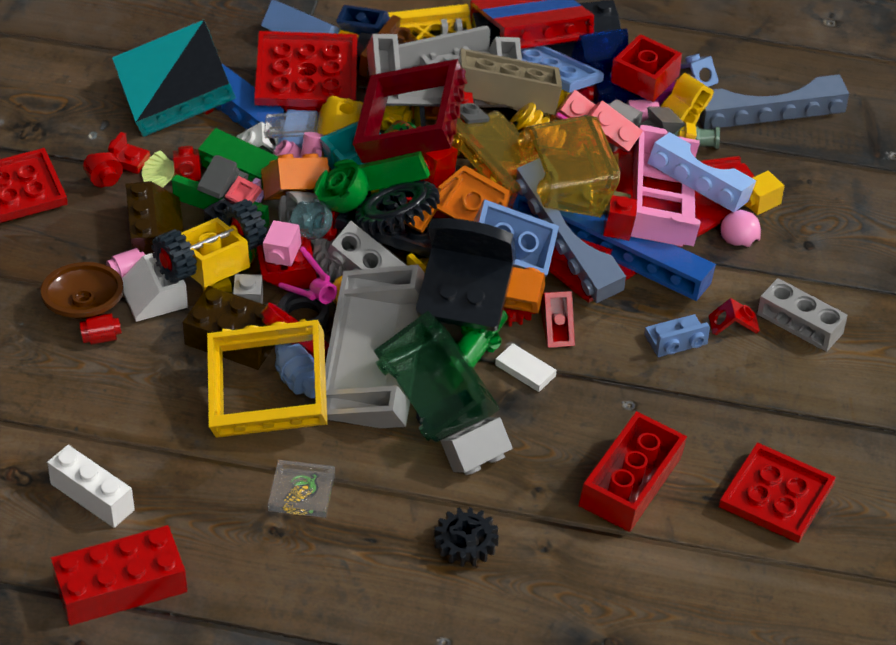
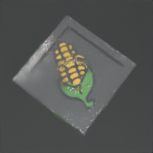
M278 460L268 502V511L326 518L335 477V466Z

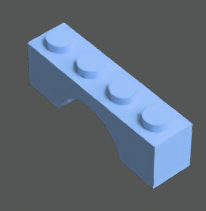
M670 132L654 142L647 164L732 212H736L749 201L756 183L755 179L735 168L717 169L703 164L691 153L690 143Z

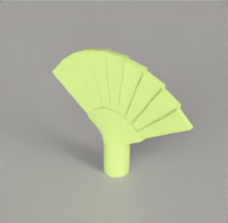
M161 150L149 157L142 168L143 181H152L162 188L175 177L174 162Z

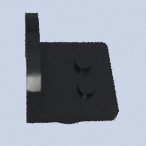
M452 218L431 219L428 230L432 249L416 306L418 317L493 332L497 331L516 260L514 234L475 221Z

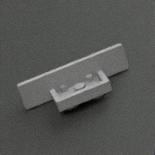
M482 26L398 44L400 68L454 59L459 60L461 48L473 51L487 50L489 48L490 29L488 26Z

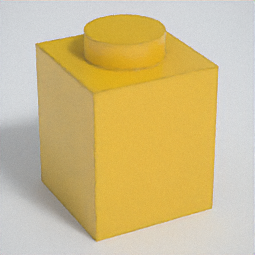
M769 170L753 177L756 183L745 206L750 208L756 215H759L780 205L785 185Z

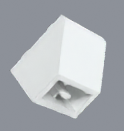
M152 253L143 255L122 278L123 294L136 322L188 308L184 280L176 283H170L169 280H166L164 278L165 274L162 275L160 267L156 266L155 262L157 260L153 258Z

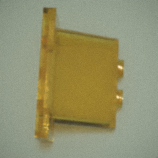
M498 111L486 114L490 117L489 122L469 124L463 122L460 118L457 119V133L454 135L452 146L458 150L457 156L462 152L481 175L510 190L511 194L507 208L511 209L521 188L515 181L517 180V168L539 159L540 156L536 153L533 145L519 134L516 126Z

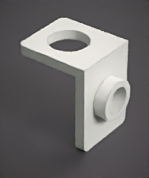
M260 122L236 137L256 147L263 145L273 152L278 145L279 136L281 137V135L265 123ZM268 134L274 138L275 145L270 142Z

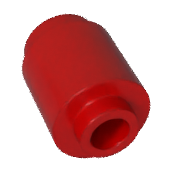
M112 313L86 318V321L80 322L83 343L94 345L117 340V334H122L119 317L113 318Z

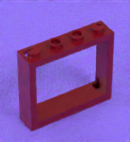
M458 59L370 75L353 141V146L362 164L418 151L426 153L452 147L454 135L457 133V119L460 118L461 101L464 100V86L467 84L466 70L461 68ZM444 86L436 124L379 134L388 96Z

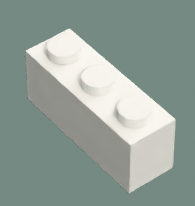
M67 445L47 462L51 485L113 528L135 510L132 488L70 445Z

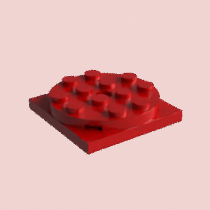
M259 31L255 105L281 106L285 111L287 109L318 111L319 115L322 105L331 96L349 98L356 101L357 34Z

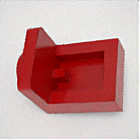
M193 146L178 147V151H173L175 175L194 181L201 180L198 149H193Z

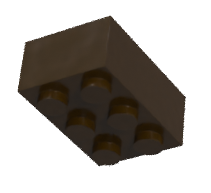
M208 286L183 321L184 344L208 352L207 333L222 332V329L238 330L249 325L267 326L262 321L264 316L261 313L266 305ZM275 345L223 351V358L259 370Z

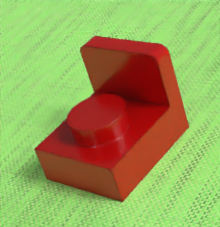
M120 132L115 139L111 140L108 146V152L115 153L123 169L139 174L150 157L149 150L127 144L126 133Z

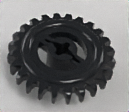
M422 180L382 188L378 193L371 194L369 198L363 201L355 212L354 220L356 225L367 234L370 228L371 233L375 236L376 228H379L380 233L384 235V228L386 226H389L390 231L394 234V227H401L405 230V221L407 224L411 222L415 226L414 216H419L424 221L422 211L432 215L430 206L437 209V204L440 203V194L434 184ZM406 197H412V200L408 202ZM384 206L386 211H379Z

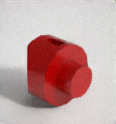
M115 153L89 154L83 162V168L87 176L97 187L115 185L123 173L122 164Z

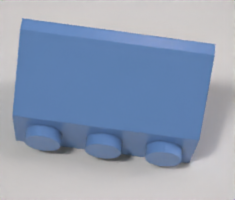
M271 0L261 24L262 27L269 29V31L339 33L341 30L334 25L276 0Z
M484 199L474 221L514 234L516 251L514 267L521 269L527 267L535 268L543 272L546 277L559 226Z

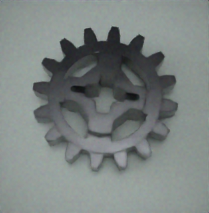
M459 507L455 515L448 511L446 512V519L439 518L438 527H435V548H440L441 557L449 555V563L451 564L455 560H460V566L464 567L466 561H470L472 566H476L477 559L487 562V555H494L495 546H498V525H493L492 517L484 518L483 510L475 514L472 507H469L467 512H463Z

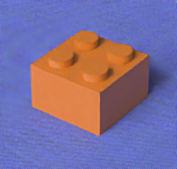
M312 153L303 155V158H294L293 154L279 155L278 159L270 161L269 165L261 169L264 200H280L281 196L286 195L285 192L288 191L315 193L314 189L317 180L325 170L329 172L328 157H318V154Z

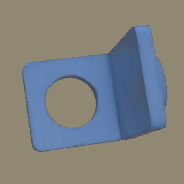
M694 54L686 57V61L681 63L680 68L690 67L693 77L709 87L719 82L711 56L700 57L699 54ZM702 68H707L710 72V78L707 82L701 81L699 77V72Z

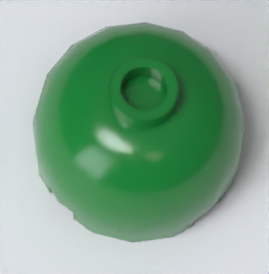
M344 159L334 163L333 165L336 168L328 173L325 170L317 180L314 189L318 200L330 211L337 213H346L357 209L365 200L369 190L367 175L354 160Z

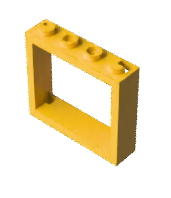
M302 319L295 323L275 322L270 326L262 327L249 325L238 330L222 329V332L207 333L209 428L216 438L328 425L324 331L318 320L306 321V319ZM313 340L316 404L224 415L223 351Z

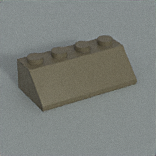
M463 48L460 49L458 61L461 68L466 70L465 77L467 80L464 91L472 92L473 100H482L486 104L493 106L498 104L507 105L514 110H520L524 105L533 102L536 105V110H541L543 115H555L562 90L559 68Z

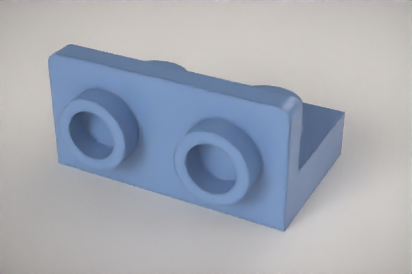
M694 314L645 327L644 335L657 357L708 344L710 326L707 322L701 324Z

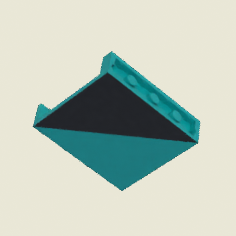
M204 20L112 57L133 117L143 137L236 99Z

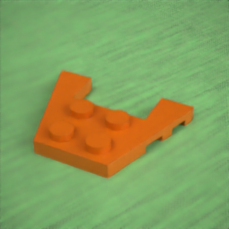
M464 165L438 186L440 203L437 204V209L430 206L432 215L422 211L424 221L419 216H414L415 226L411 222L407 224L405 221V224L423 233L436 211L452 219L474 221L484 199L508 207L511 193L510 190Z

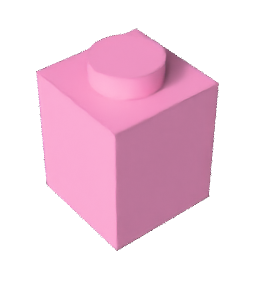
M273 220L263 241L266 262L292 266L302 244L298 224Z

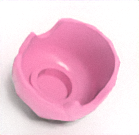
M745 210L731 212L721 223V236L728 244L750 247L755 240L760 241L761 227L759 220L753 213Z

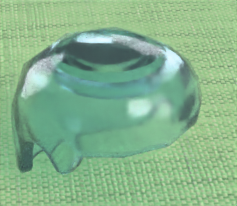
M313 199L312 202L301 201L292 211L290 223L299 225L301 237L315 240L329 232L332 226L333 215L331 208L317 199Z

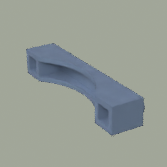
M840 74L816 77L801 89L776 96H749L725 89H714L712 99L707 107L701 111L699 120L703 129H713L715 127L721 128L846 112L849 92Z
M543 156L517 168V180H515L517 191L520 195H525L528 200V206L534 215L537 214L541 220L559 226L555 242L556 250L560 255L564 254L568 260L567 263L571 273L578 275L587 296L591 295L595 303H598L623 291L626 275L613 256L598 251L583 242L565 223L556 200L558 174L547 158Z

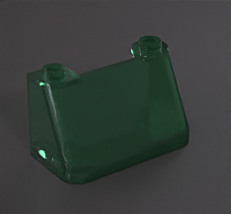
M429 311L422 314L374 350L379 359L376 361L378 368L385 376L390 373L396 379L421 417L420 422L422 425L418 428L427 441L432 439L437 443L487 417H491L500 410L499 405L449 331Z

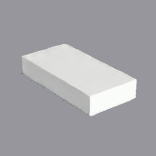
M513 343L495 361L497 367L538 392L556 377V369Z

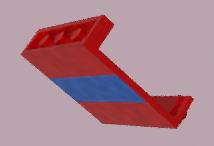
M470 0L471 24L472 13L479 12L500 29V37H519L521 49L594 38V14L575 0Z

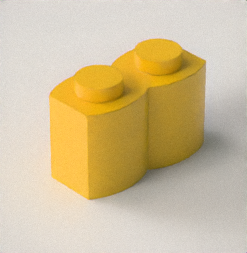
M684 73L677 79L672 94L662 103L661 107H669L685 124L686 122L696 124L701 111L711 101L714 90Z

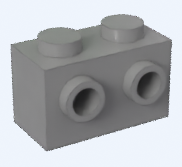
M487 417L440 440L452 471L464 472L465 475L479 471L481 469L480 465L487 461L494 463L505 457L504 453L513 449L500 417Z

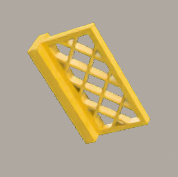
M468 4L388 13L390 18L393 15L401 17L400 27L410 29L411 33H418V40H422L424 37H436L429 33V31L441 30V19H446L448 22V34L456 32L452 30L455 28L456 19H462V26L466 30L472 29Z

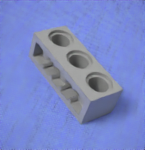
M352 221L347 224L327 250L333 262L339 266L344 265L350 271L370 269L363 264V259L372 260L375 268L407 266ZM349 242L352 244L354 251L344 250L341 243Z
M779 278L761 295L757 313L762 318L826 352L844 333L847 314Z

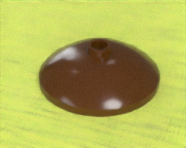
M79 262L60 267L50 273L41 285V297L45 306L58 315L75 319L95 317L107 312L120 301L124 292L123 280L119 273L109 266L94 262Z

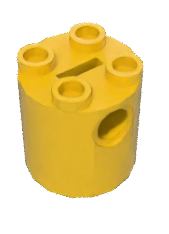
M337 96L329 97L319 111L316 133L325 136L358 122L363 102Z

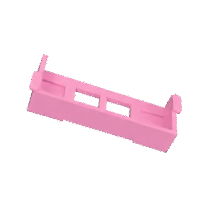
M641 125L640 129L643 132L637 139L633 152L632 199L637 200V212L631 237L682 247L683 244L694 246L701 223L699 219L695 218V190L647 164L654 142L665 136L668 132L662 128ZM679 137L691 144V153L696 158L700 141ZM643 176L681 183V194L643 187ZM642 196L680 202L681 214L643 207Z

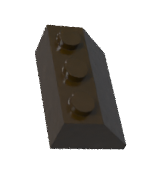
M152 181L125 184L132 249L137 248L139 252H144L145 255L155 253L151 249L153 245L152 240L155 237L174 229L181 231V233L184 232L178 196Z

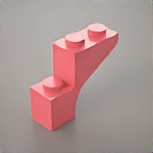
M576 90L570 92L556 110V113H561L625 152L630 151L643 130L603 100L594 104Z

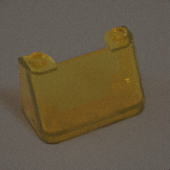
M581 115L525 127L519 134L518 143L524 152L530 153L534 147L537 150L545 171L543 180H540L537 186V193L540 196L543 207L601 218L619 184L620 170L598 118Z

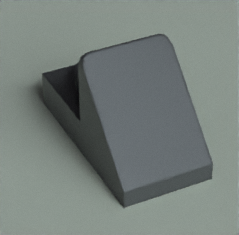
M649 106L647 108L649 118L637 127L640 128L641 125L662 128L667 130L668 133L674 134L684 127L685 123L669 107Z
M215 155L200 180L197 190L220 199L226 195L238 176L247 180L249 174L239 171L236 162Z

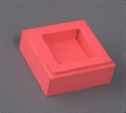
M238 176L224 197L232 204L247 199L252 201L253 205L262 190L260 186Z

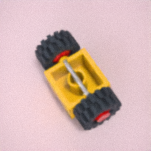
M244 199L223 210L225 215H222V217L226 221L225 223L217 217L182 233L174 229L155 237L152 240L153 245L151 249L155 252L152 254L153 258L157 260L155 262L156 266L160 267V273L162 275L165 274L164 278L169 280L170 283H176L191 276L203 287L213 285L220 280L250 268L249 250L263 245L266 237L265 233L268 232L267 228L264 227V224H266L265 220L261 219V211H257V206L255 204L252 205V201Z

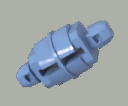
M299 343L275 345V368L281 380L296 395L304 393L311 399L315 398L314 358Z

